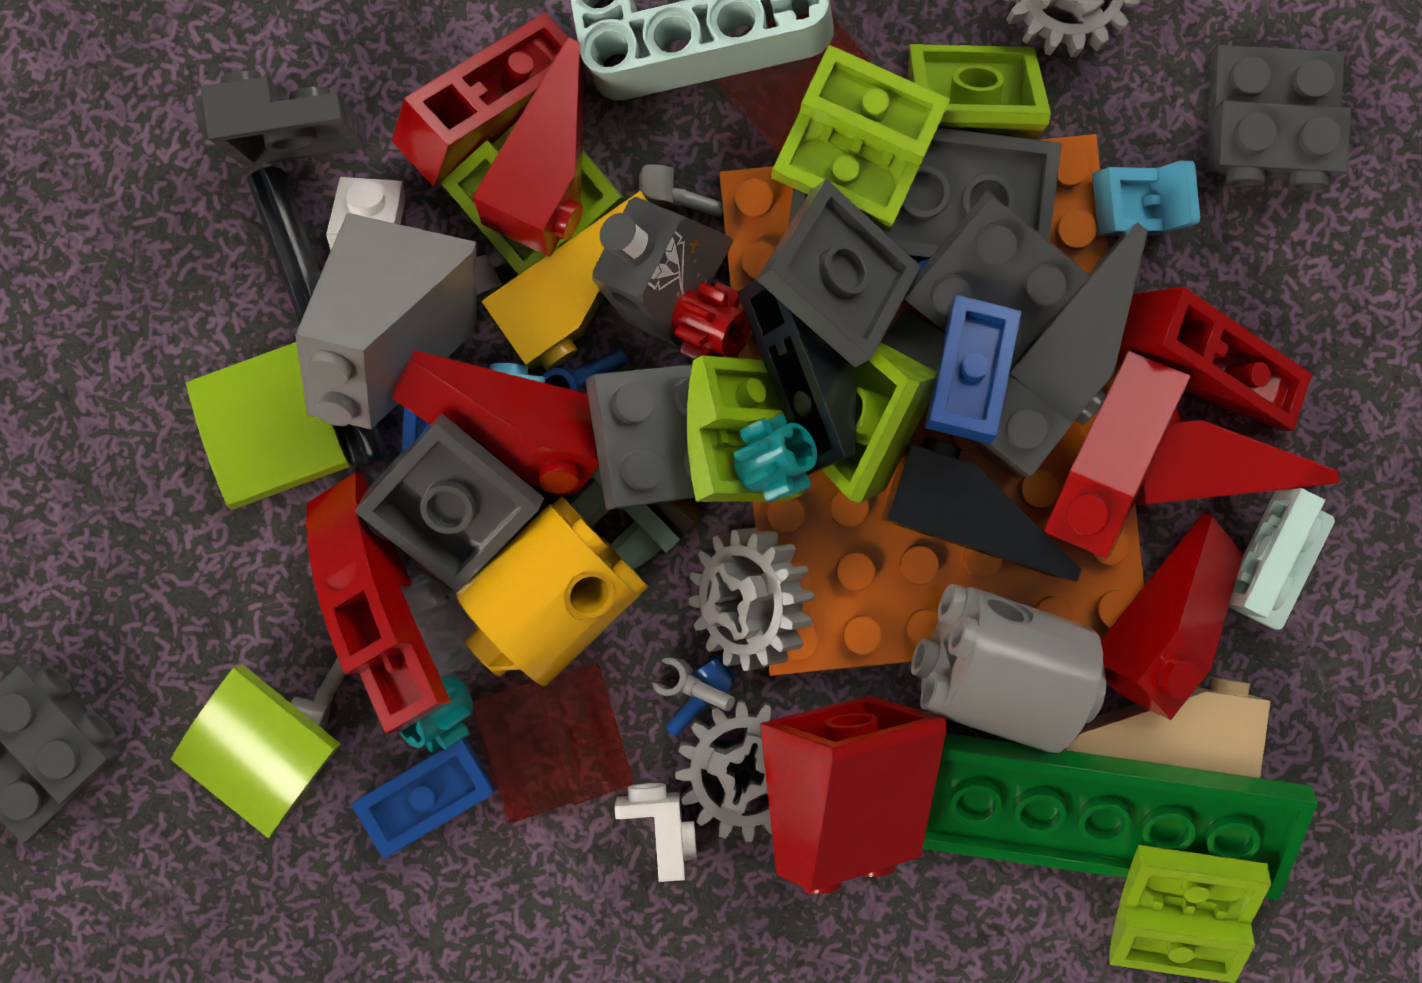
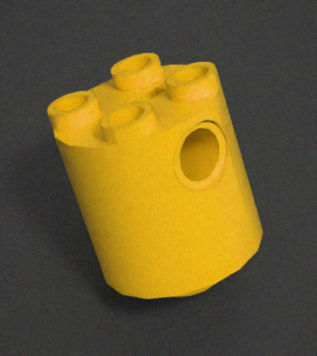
M561 496L553 504L550 503L456 593L459 603L478 626L464 641L473 654L498 677H501L508 670H521L533 681L545 687L640 597V594L648 588V585L612 549L611 544L603 536L599 537L588 525V522Z

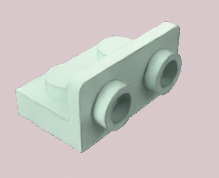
M1302 488L1275 490L1242 557L1229 608L1269 628L1280 630L1284 627L1335 522L1332 515L1321 510L1325 499Z

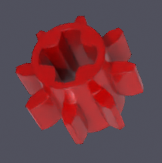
M702 282L698 291L691 289L680 297L673 310L671 325L674 335L685 340L680 350L681 354L694 360L702 355L734 357L744 348L749 339L751 327L745 311L738 307L741 300L737 290L719 282L714 287Z

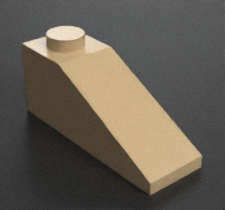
M1210 677L1209 689L1197 687L1172 720L1138 704H1133L1095 717L1091 722L1085 724L1073 743L1064 750L1260 778L1271 701L1249 695L1250 683Z

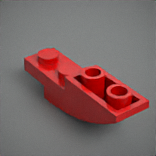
M355 472L307 503L306 530L308 552L321 611L344 674H360L385 734L395 733L404 730L451 703L402 593L403 590L412 586V583L394 543L377 537L368 528L365 520L354 512L369 488L363 473Z

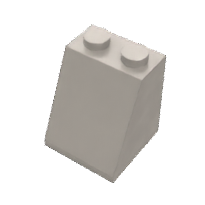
M351 213L346 214L295 334L307 415L319 417L324 422L336 426L350 424L372 429L399 404L392 399L393 387L413 350L448 358L474 333L477 323L475 241Z

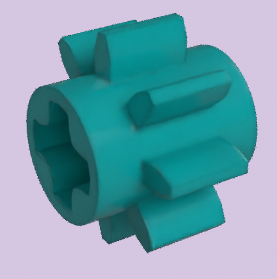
M779 414L769 420L762 418L739 431L746 444L734 452V468L740 482L748 490L756 493L764 492L766 502L770 503L783 496L789 497L811 486L805 472L815 466L817 449L812 436L803 426L797 423L787 424L785 415Z
M450 674L441 677V680L451 703L399 732L402 738L411 746L421 748L426 744L428 750L433 753L440 747L446 750L469 735V731L462 720L472 714L473 701L466 686L457 677Z

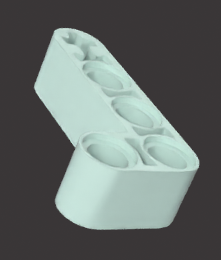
M571 0L582 60L596 89L604 97L612 100H627L810 58L822 53L828 47L834 35L830 0H685L642 11L637 10L634 0H614L610 5L603 8H593L600 0ZM801 14H809L808 18L796 19ZM775 20L776 27L768 28L767 21ZM747 25L753 27L744 36L733 38L726 36L731 29L737 26ZM676 40L689 41L682 50L677 52L664 51L670 43ZM613 55H626L620 64L613 67L603 66L604 62Z

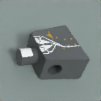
M634 197L628 201L623 213L614 214L603 223L600 230V241L604 250L593 269L592 280L625 322L679 347L682 338L675 336L672 329L673 310L685 292L691 289L698 291L702 282L711 285L733 239L687 217Z

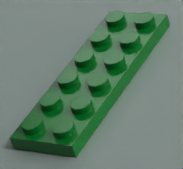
M946 733L922 849L1127 878L1138 845L1267 863L1271 886L1265 898L1280 900L1318 802L1311 785L1062 750L1059 753L1046 752L1019 743Z

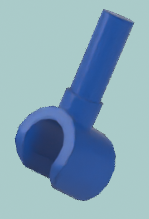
M619 348L587 365L583 364L573 370L565 367L550 369L542 377H545V382L557 375H562L569 382L570 390L581 392L582 386L586 385V378L594 374H604L628 362L622 348Z
M721 654L714 656L692 672V675L700 679L701 682L725 693L729 691L735 680L733 670L730 666L723 664V656ZM691 697L665 726L666 729L673 736L677 737L709 703L697 697Z

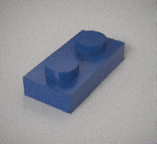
M959 295L955 296L950 305L925 428L988 444L993 442L998 433L1021 316L1020 310Z
M465 737L448 749L439 750L355 800L351 806L381 857L385 859L491 796L497 789Z

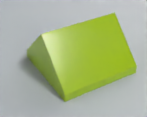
M909 45L908 80L950 99L938 128L1036 140L1049 125L1051 112L1035 47Z
M881 342L872 358L856 367L855 455L822 470L849 500L862 503L886 490L931 400L937 372Z

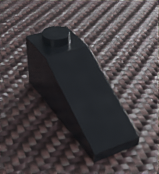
M757 280L753 281L738 291V295L787 424H800L810 433L815 442L817 461L815 466L806 472V475H810L855 455L856 367L851 365Z
M924 437L921 447L914 444L907 446L899 462L881 517L882 521L1062 580L1078 581L1081 569L975 464L959 459L961 448L928 437Z

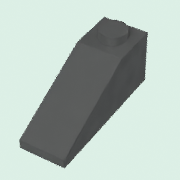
M1138 222L1119 236L1088 273L1090 276L1088 281L1010 367L1009 376L1024 385L1071 423L1076 420L1079 424L1084 425L1101 408L1107 396L1101 389L1114 374L1148 232Z
M906 309L880 342L937 371L945 333ZM1009 376L997 437L991 444L968 438L965 439L1016 479L1031 477L1072 423L1020 382Z

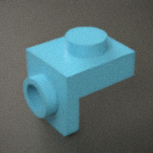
M1180 160L1159 168L1108 167L1092 173L1098 236H1120L1137 222L1148 230L1147 236H1156L1196 225L1200 221L1196 170L1193 161Z

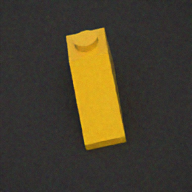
M641 191L554 250L550 257H544L481 301L524 364L531 370H534L541 364L546 371L554 369L578 351L573 342L584 335L605 297L592 280L593 269L604 250L600 241L601 227L610 216L623 213L628 201L632 198L638 197L648 202Z

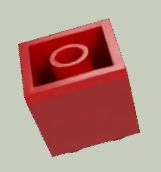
M865 696L760 723L776 875L803 887V890L807 893L828 894L839 890L844 881L859 876H886L896 870V865L921 857L947 731L945 717L873 696Z

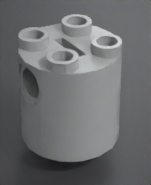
M950 584L945 589L939 603V620L931 639L923 638L920 640L912 658L911 673L922 678L921 708L929 713L943 716L945 719L1046 752L1059 753L1072 744L1085 724L1095 719L1103 705L1106 694L1103 650L1099 635L1091 627L974 587L964 588Z

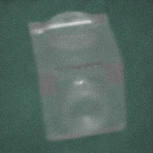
M425 574L410 580L412 586L403 590L402 593L440 678L479 662L480 660L464 641L477 628V625L459 603L456 592L442 581H435Z

